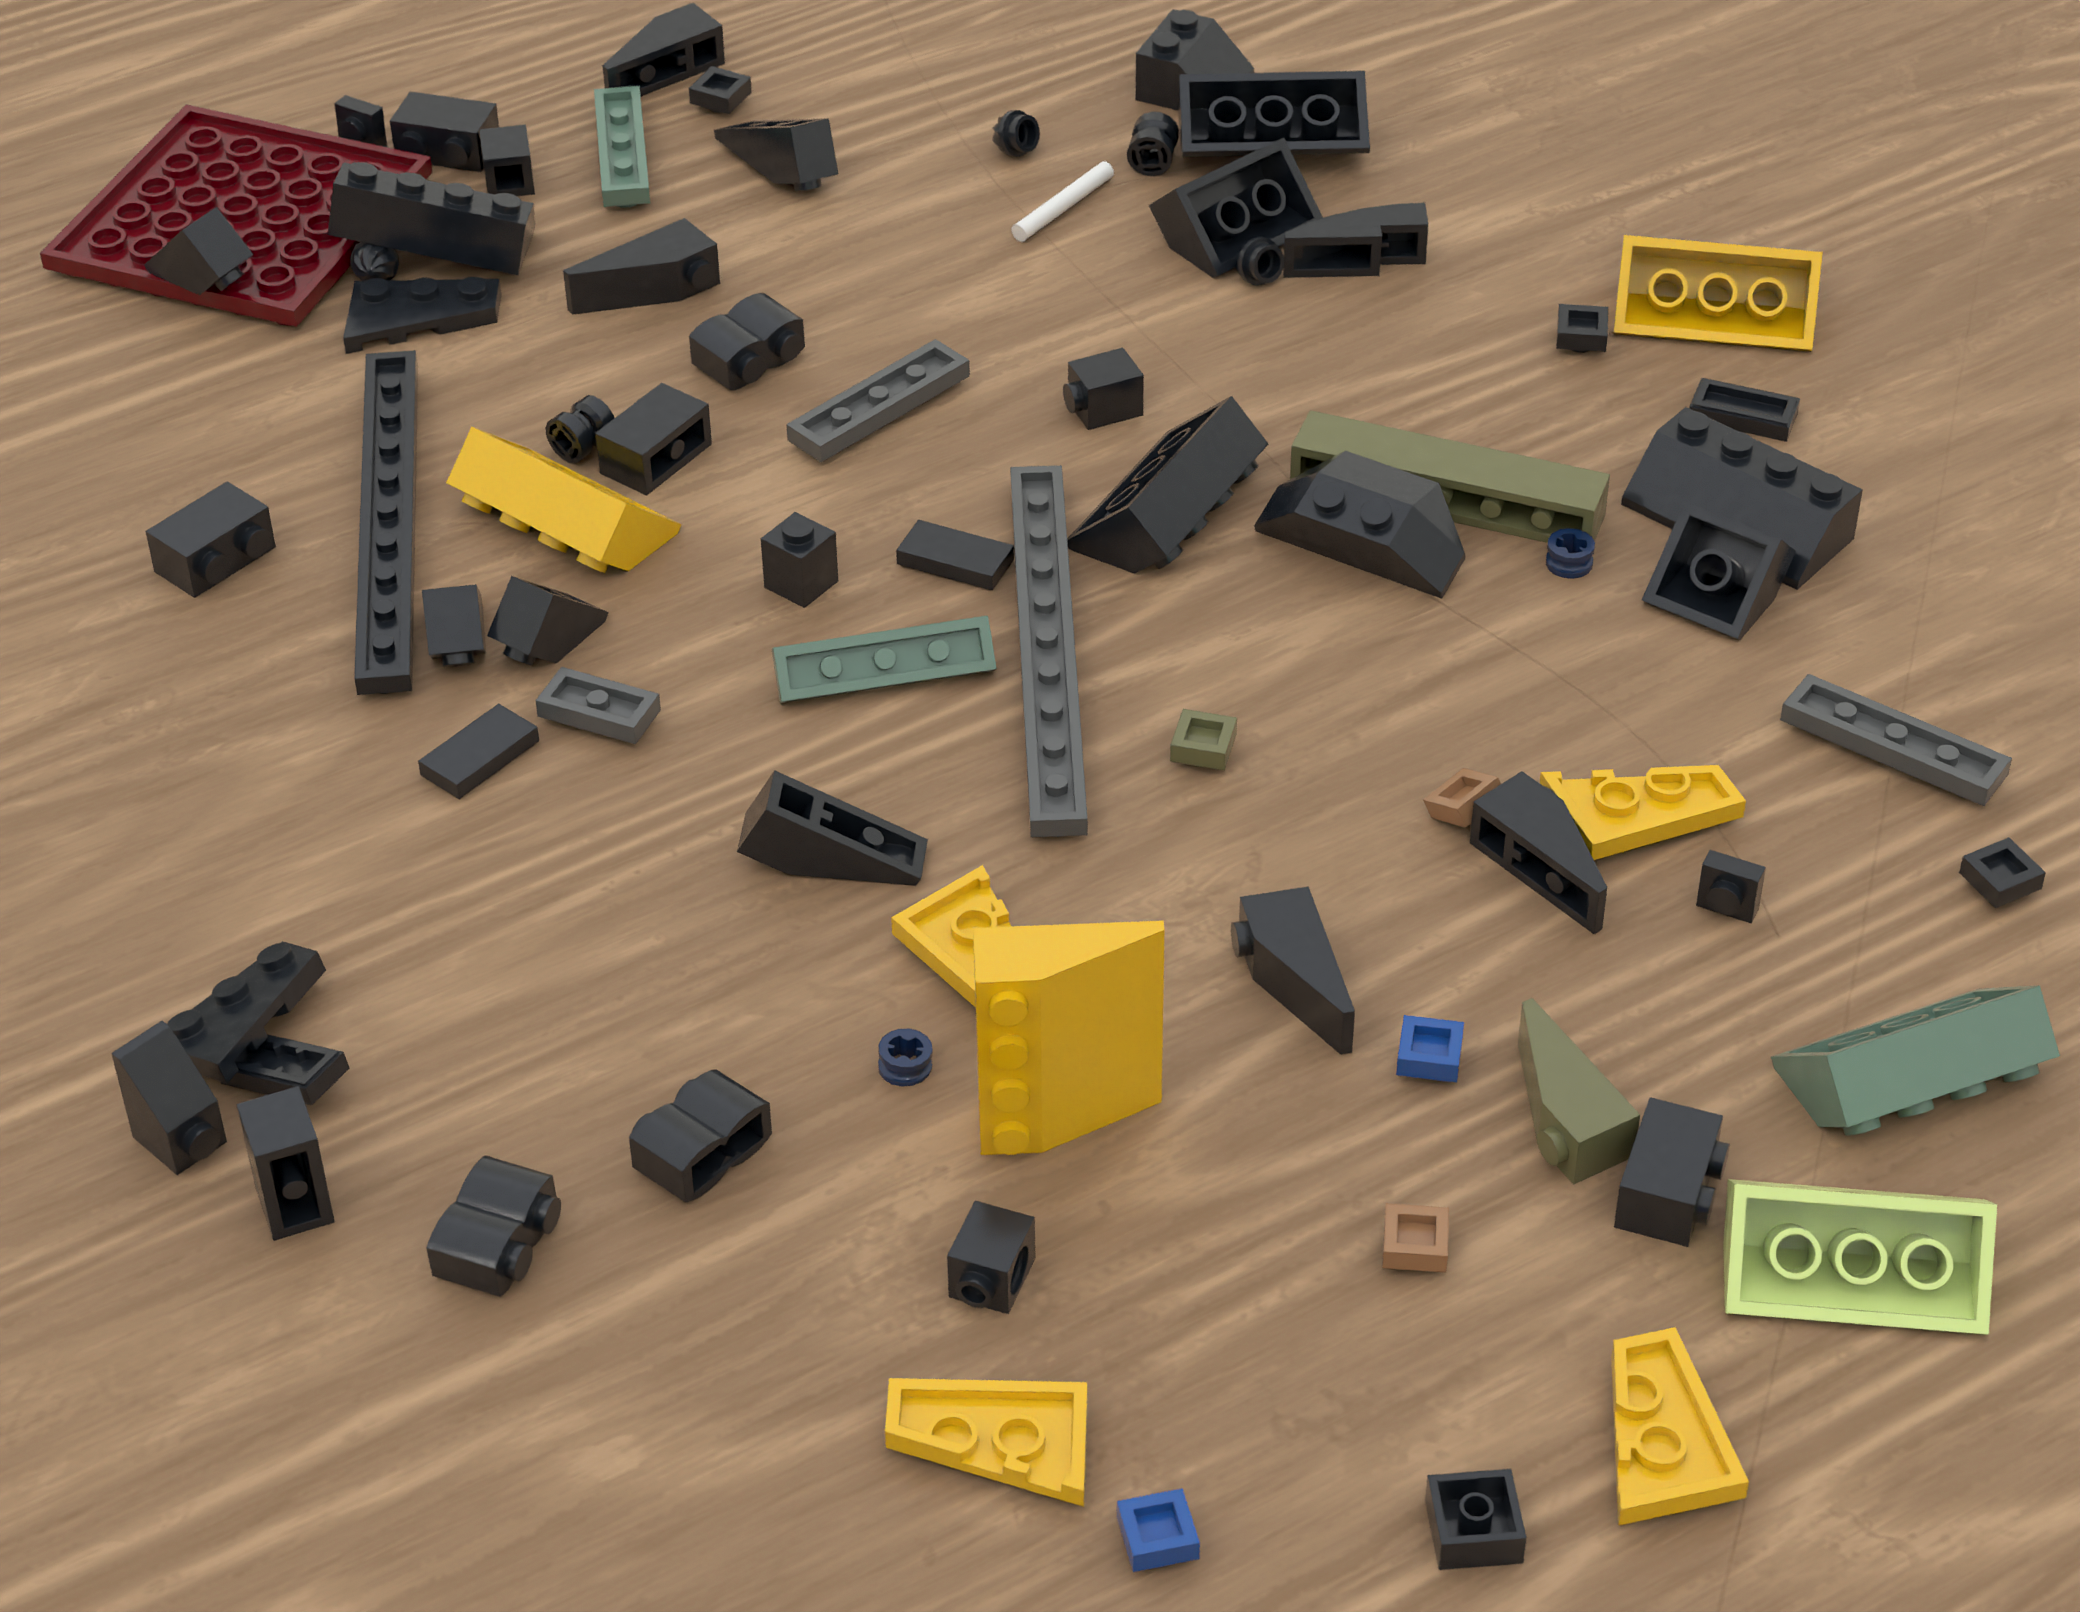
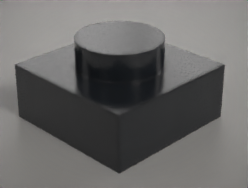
M711 66L689 87L690 104L707 108L715 113L729 115L752 93L751 77Z
M347 95L334 103L338 137L387 147L383 107Z
M1559 304L1556 349H1567L1580 353L1589 351L1606 352L1608 307Z
M2010 837L1964 855L1959 871L1995 909L2041 890L2046 874Z
M1709 850L1702 864L1696 906L1752 924L1760 906L1766 867Z

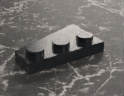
M423 277L415 280L373 278L366 281H354L343 336L345 353L363 351V342L387 338L389 345L407 342V334L431 329L433 332L441 335L497 323L502 295L500 279L467 277L464 279L434 280Z
M284 941L273 944L258 954L257 961L237 976L229 977L219 982L213 988L212 994L191 1010L175 1015L168 1021L167 1025L170 1026L202 1076L228 1083L239 1071L234 1060L245 1048L247 1050H257L268 1038L264 1026L271 1018L289 1013L326 971L325 966L316 950Z

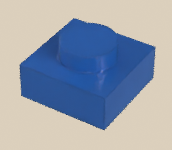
M1404 1015L1396 1075L1457 1083L1464 1022Z
M1183 1488L1117 1501L1116 1518L1133 1572L1200 1558V1541Z

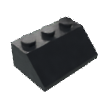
M1284 138L1184 184L1148 205L1169 248L1212 278L1236 268L1235 255L1241 250V244L1247 243L1255 237H1265L1274 241L1279 247L1284 244V232L1323 218Z

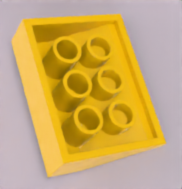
M1164 921L973 928L981 1155L1043 1153L1162 1102Z

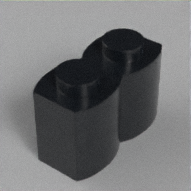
M765 293L750 295L738 302L728 314L711 317L692 331L689 335L691 363L727 389H741L757 381L767 368L782 366L799 355L805 347L803 319Z
M717 1069L707 1071L696 1079L687 1081L678 1091L673 1103L663 1105L653 1112L643 1115L636 1122L629 1136L632 1167L682 1201H693L716 1185L730 1167L743 1163L766 1143L772 1134L770 1103Z
M483 1156L469 1172L460 1189L457 1200L446 1209L430 1236L426 1249L432 1276L499 1297L509 1290L514 1280L521 1281L526 1276L531 1265L532 1248L538 1243L543 1234H550L554 1230L560 1217L561 1200L556 1196L553 1175L490 1156Z

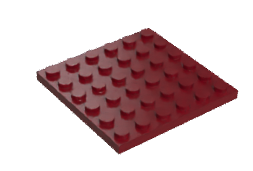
M186 104L40 252L43 269L64 273L72 277L103 282L111 286L138 290L155 296H164L190 302L194 305L225 310L237 315H246L276 322L281 325L297 327L351 266L350 258L352 251L359 243V241L327 235L333 183L343 162L349 164L355 162L369 163L378 170L396 174L416 173L427 179L432 174L430 156ZM215 207L219 209L253 253L239 267L244 273L240 279L223 291H220L214 285L201 295L152 275L144 267V264L177 234Z

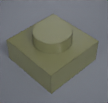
M1183 709L1170 744V761L1225 770L1237 735V717Z

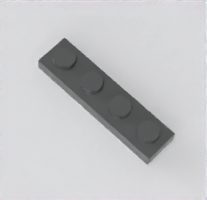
M934 339L786 424L787 441L819 462H823L969 377V359Z
M1808 674L1782 706L1781 721L1982 806L1986 805L2009 775L2011 757L1811 674Z

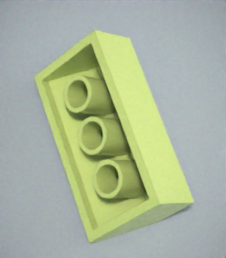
M1728 1179L1723 1241L1725 1313L1989 1335L1997 1204L1985 1199Z

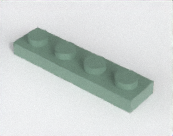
M640 86L594 89L603 207L618 206L629 208L637 204L650 203Z
M988 615L773 647L771 649L780 703L990 672L997 669Z

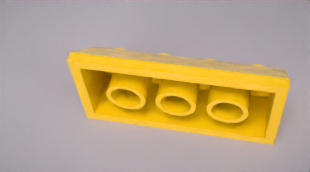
M1624 235L1613 334L1812 351L1823 252Z
M472 426L446 482L465 492L461 500L463 503L490 514L492 507L502 511L499 519L502 523L525 533H528L530 527L541 531L537 539L541 543L564 553L567 552L570 546L580 551L576 559L577 561L603 573L606 572L608 565L629 572L676 536L682 524L530 448Z

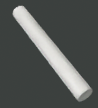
M1102 161L1013 225L1012 234L1015 239L1024 242L1112 178L1114 175L1112 166L1108 162Z

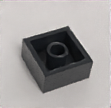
M1511 1469L1427 1475L1425 1504L1439 1570L1523 1564L1527 1538Z

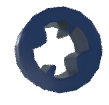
M1572 528L1560 529L1550 535L1546 556V566L1549 571L1562 578L1574 579L1583 577L1592 570V555L1595 550V541L1592 536L1582 530Z
M907 1028L888 1032L882 1037L878 1045L879 1074L885 1081L901 1087L913 1086L921 1083L929 1076L932 1070L931 1058L933 1056L932 1042L925 1034ZM913 1056H916V1059H913V1060H910V1059H909V1058H911V1057H913Z

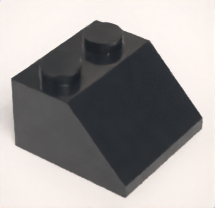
M1172 9L1136 52L1135 100L1178 111L1179 74L1254 73V67L1214 19L1197 15L1190 10Z
M1684 502L1642 601L1741 640L1775 600L1796 550L1782 539Z

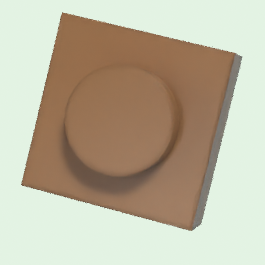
M1462 768L1424 798L1423 801L1431 818L1466 828L1472 823L1473 802L1501 785L1497 776Z
M1386 1203L1382 1268L1446 1273L1449 1207Z

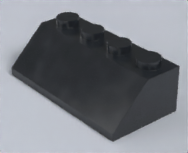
M1365 71L1179 74L1178 118L1179 143L1182 157L1246 156L1282 138L1285 139L1292 155L1370 152Z
M343 162L333 183L327 235L519 275L534 234V203L521 201L519 197L508 193L493 195L475 191L470 186L462 183L442 184L428 181L416 173L396 174L378 170L369 163L355 162L349 164Z
M1232 396L1226 398L1167 431L1067 538L1068 548L1074 552L1134 574L1153 564L1158 569L1165 567L1183 551L1179 543L1182 540L1191 538L1207 525L1208 519L1205 517V514L1208 511L1216 510L1234 494L1230 488L1232 484L1243 481L1258 468L1259 465L1255 459L1269 443Z
M1685 407L1656 431L1622 495L1621 505L1673 529L1684 502L1782 539L1796 550L1782 583L1798 590L1854 539L1863 489L1840 479L1836 475L1809 465L1791 454L1764 444L1746 433L1719 423L1703 413Z

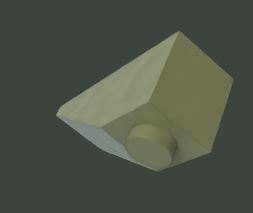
M1533 998L1522 1002L1518 1048L1536 1140L1543 1158L1550 1165L1557 1166L1573 1185L1628 1160L1638 1133L1640 1114Z

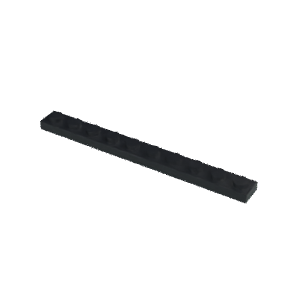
M416 350L366 354L354 674L357 695L412 691L418 362Z

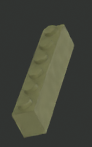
M1312 410L1309 411L1291 446L1290 479L1344 451H1348L1439 483L1453 522L1546 543H1548V538L1552 533L1560 529L1572 528L1588 533L1595 541L1606 515L1610 474Z

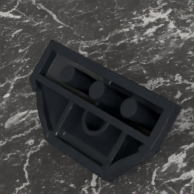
M1344 451L1279 485L1254 525L1255 531L1441 599L1466 559L1465 551L1439 483L1348 451Z

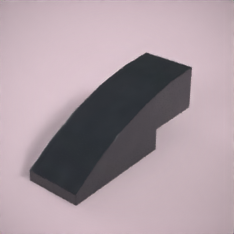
M1425 202L1357 209L1321 218L1284 232L1285 262L1283 278L1380 276V265L1426 264L1429 224Z

